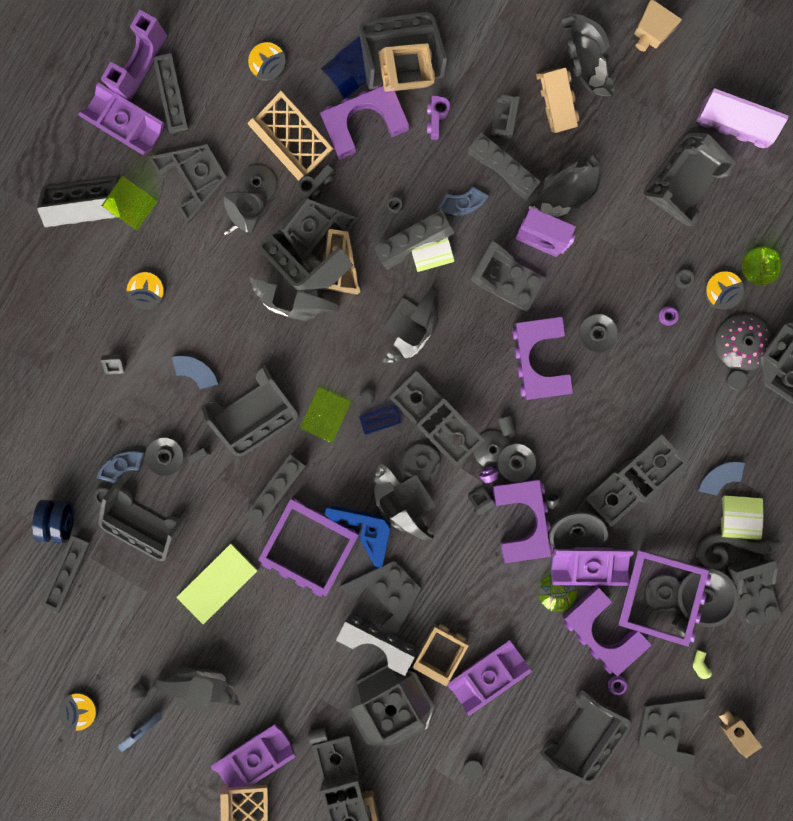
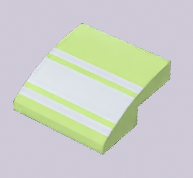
M448 237L440 242L426 243L412 250L417 272L454 262Z
M723 496L722 537L761 540L763 530V499Z

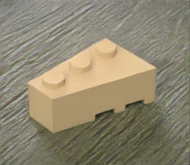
M555 68L537 73V80L541 79L543 90L540 92L541 96L545 98V110L551 132L557 133L578 127L579 114L577 110H574L575 94L573 90H570V72L566 68Z
M329 229L326 235L324 260L340 247L353 266L332 286L322 288V290L359 294L360 288L358 286L349 234L347 231Z

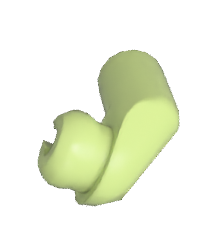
M697 650L693 668L702 679L710 678L712 671L704 663L706 652Z

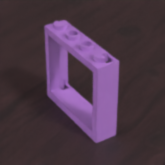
M291 498L258 561L262 562L261 565L271 570L273 568L279 571L278 574L280 576L296 580L295 583L303 588L305 586L311 588L312 592L317 596H327L359 536V532L340 522L329 520V516H325V514L299 500ZM292 509L350 539L325 587L267 557Z
M639 549L619 626L689 647L690 642L694 643L697 632L693 630L695 623L699 624L702 612L698 611L699 606L705 603L707 593H703L704 587L710 584L712 575L708 574L709 569ZM645 559L701 574L684 638L629 621Z

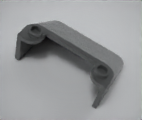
M421 12L366 20L360 24L359 33L369 90L379 88L383 84L378 52L385 47L428 43L429 49L432 52L431 64L432 69L435 71V79L444 77L447 56L436 20L432 14ZM417 54L394 56L396 72L420 69Z
M266 365L260 367L255 373V378L259 384L230 404L222 407L217 401H209L201 406L208 425L232 454L238 457L248 454L292 425L298 418L295 408Z
M582 689L575 698L577 705L581 707L580 711L558 744L550 740L547 741L540 754L558 772L585 784H591L598 778L630 730L631 722Z

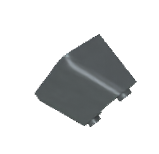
M688 133L679 140L645 188L644 195L684 225L692 226L699 217V210L695 208L697 203L715 178H723L730 175L736 162L709 134Z

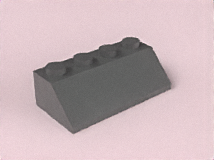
M115 176L42 187L37 210L44 227H58L64 224H77L86 221L94 222L100 219L120 217L122 202L119 180Z

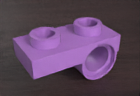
M432 96L431 102H428L427 114H431V122H427V133H431V140L439 139V120H443L449 115L450 103L444 97ZM443 105L446 107V110L439 112L436 110V107Z

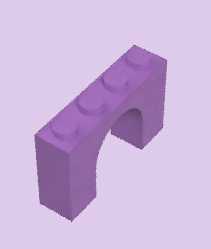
M139 10L130 26L136 35V45L131 58L122 68L110 62L101 77V80L113 92L129 102L132 101L150 69L153 57L157 56L168 37L158 20Z
M382 84L379 88L370 92L366 90L359 93L356 98H346L337 106H327L323 109V112H320L339 160L356 153L355 145L348 131V122L351 116L361 109L377 111L383 117L391 138L409 130V124L395 91L385 92L384 84Z
M531 207L526 218L522 221L515 239L557 257L572 245L576 237V233H574L576 226Z
M557 317L516 323L514 325L515 328H512L513 340L516 339L517 347H514L515 357L516 359L519 358L520 366H517V373L519 378L522 377V385H520L521 397L524 396L525 400L573 394L570 374L543 377L532 369L529 362V353L535 343L541 340L565 336L563 318Z
M539 479L492 485L496 506L523 503L531 507L536 519L535 527L527 537L501 542L504 563L551 557L550 551H553V545H550L547 533L550 532V524L545 519V513H548L546 502H543L542 494H545L544 484L540 483Z
M595 585L562 615L565 619L563 623L570 631L574 629L579 634L576 638L583 645L588 644L591 647L589 652L597 660L599 658L602 659L604 662L602 666L609 674L614 672L616 676H619L651 644L636 630H631L620 641L611 645H604L594 640L592 635L593 621L612 603L600 588Z

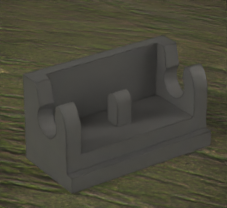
M500 95V98H497L491 137L511 140L520 97Z

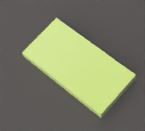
M231 543L177 596V599L204 624L258 569Z

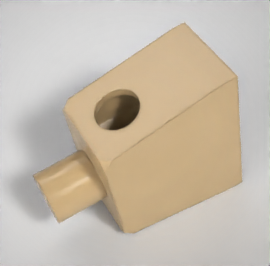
M650 0L634 33L640 38L636 47L641 51H646L649 45L658 48L676 29L682 19L654 0Z
M728 709L719 714L720 719L724 723L721 725V728L738 752L745 758H748L762 748L742 719L738 716L733 717Z

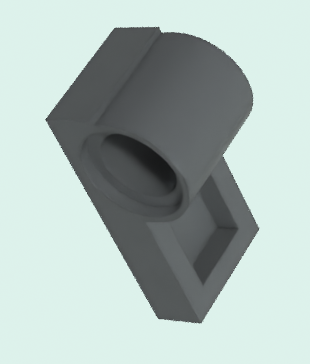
M327 165L315 179L309 176L302 177L298 182V188L303 197L315 200L321 194L320 190L323 186H328L333 181L334 170ZM304 184H313L312 189L309 191L303 190Z

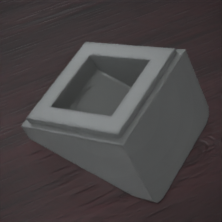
M484 486L468 495L469 500L479 515L495 506Z

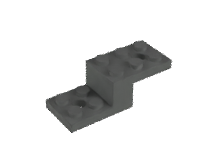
M417 371L389 397L456 467L485 441ZM414 392H418L422 396L421 402L417 404L413 403L410 399L411 394ZM460 434L463 441L460 445L452 443L453 435Z
M660 434L632 460L626 459L584 499L612 527L640 501L646 503L679 473L688 462ZM659 456H662L665 460L662 467L655 465V459ZM611 494L617 497V502L614 505H609L607 502V497Z
M350 734L312 744L322 781L320 793L328 821H345L347 818H351L354 821H370L363 798L364 786ZM338 754L341 760L335 763L331 760L330 756Z

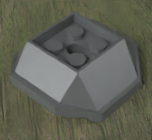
M788 323L780 327L760 359L763 385L793 404V323Z
M388 663L356 680L348 711L367 744L394 749L427 731L434 703L416 671L408 669L404 676L388 668ZM388 705H394L396 707V710L394 712L387 711L386 707Z

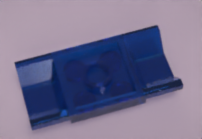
M360 37L321 68L323 73L337 87L344 99L367 82Z

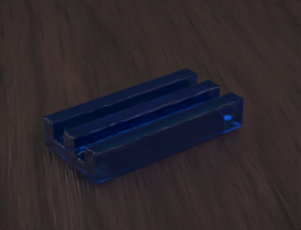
M396 405L359 417L365 435L401 423ZM390 410H393L394 412L393 414L366 423L364 421V419ZM393 417L396 418V421L367 430L366 426Z

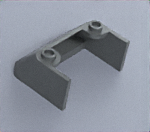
M289 216L260 242L259 250L297 290L328 288L353 266L343 250L338 247L311 272L297 258L281 230Z
M119 477L102 499L99 526L107 533L158 561H165L184 528L188 514L184 512L180 519L178 517H168L166 520L157 517L133 503L132 493L127 489L121 488L123 478Z

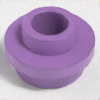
M667 306L659 312V320L666 326L673 325L678 320V311L674 307ZM666 313L671 314L670 320L665 318Z
M493 467L484 468L479 475L480 479H483L484 483L495 481L498 478V469Z
M613 676L608 681V689L614 695H621L627 689V682L622 676ZM620 682V686L615 688L614 683Z

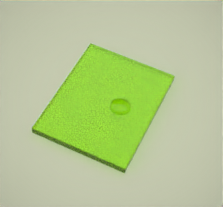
M121 176L101 206L135 230H138L157 203V200L124 176Z
M318 387L300 429L333 443L351 401Z

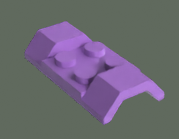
M99 82L96 85L95 96L89 106L78 114L143 156L153 150L162 135L164 126L162 121Z
M600 547L555 549L552 554L551 564L552 584L629 586V560L634 551Z
M508 640L462 671L447 686L454 692L466 713L470 716L532 671L513 643Z
M274 724L229 752L210 767L219 773L224 783L228 784V787L252 786L295 758L296 755L292 743L283 729ZM239 793L232 794V798L238 795Z

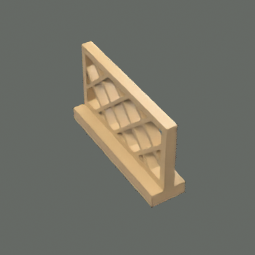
M280 91L256 118H252L247 123L298 181L304 176H309L316 166L334 149L283 91ZM281 98L286 101V111H277V102ZM267 113H273V125H267L262 120ZM277 113H286V125H277ZM290 114H297L299 116V125H290ZM277 127H286V139H279L277 137ZM290 128H299V139H290ZM303 128H310L312 130V140L303 139ZM290 142H299V153H292L289 150ZM303 142H312V154L302 153ZM316 142H322L327 147L322 154H315ZM302 156H312V164L307 169L302 164Z
M228 784L221 785V821H238L233 817V814L238 809L245 814L239 821H245L248 817L252 821H268L267 785L228 787ZM255 792H263V797L258 802L251 797ZM241 793L245 797L237 803L232 798V794ZM247 800L254 804L249 811L242 807ZM257 808L264 812L259 819L252 815Z

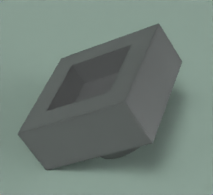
M121 354L102 355L101 363L105 374H121L125 372V365Z
M198 447L190 452L191 456L187 459L192 465L211 453L208 448L201 449V447Z

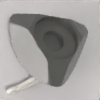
M249 191L226 192L224 195L225 209L235 225L226 230L224 234L228 235L237 228L248 233L253 232L267 201L266 194Z

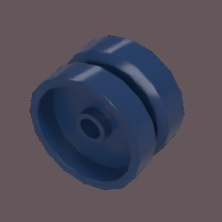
M40 500L37 503L32 525L33 536L37 542H50L51 539L54 543L64 544L68 542L74 520L72 503L70 501H57L55 504L53 500Z

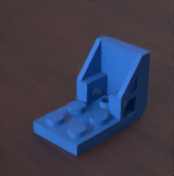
M329 504L325 511V516H329V520L340 522L341 519L348 520V524L359 526L360 523L363 524L360 540L373 565L382 568L391 525L382 515ZM369 528H375V531L372 532Z

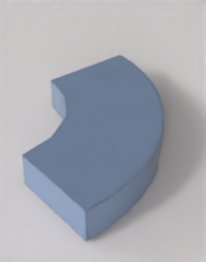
M473 186L462 195L446 193L437 211L442 210L444 214L450 216L466 215L480 208L486 202L489 195Z
M188 356L172 357L176 376L185 375L191 377L197 382L199 389L219 385L214 372L202 361Z
M127 451L115 455L102 466L97 478L115 483L127 471H140L145 452Z
M726 462L718 465L705 474L699 483L697 491L718 496L720 489L725 484L733 481L741 482L745 463Z
M154 714L118 745L119 750L123 752L163 718L161 714Z

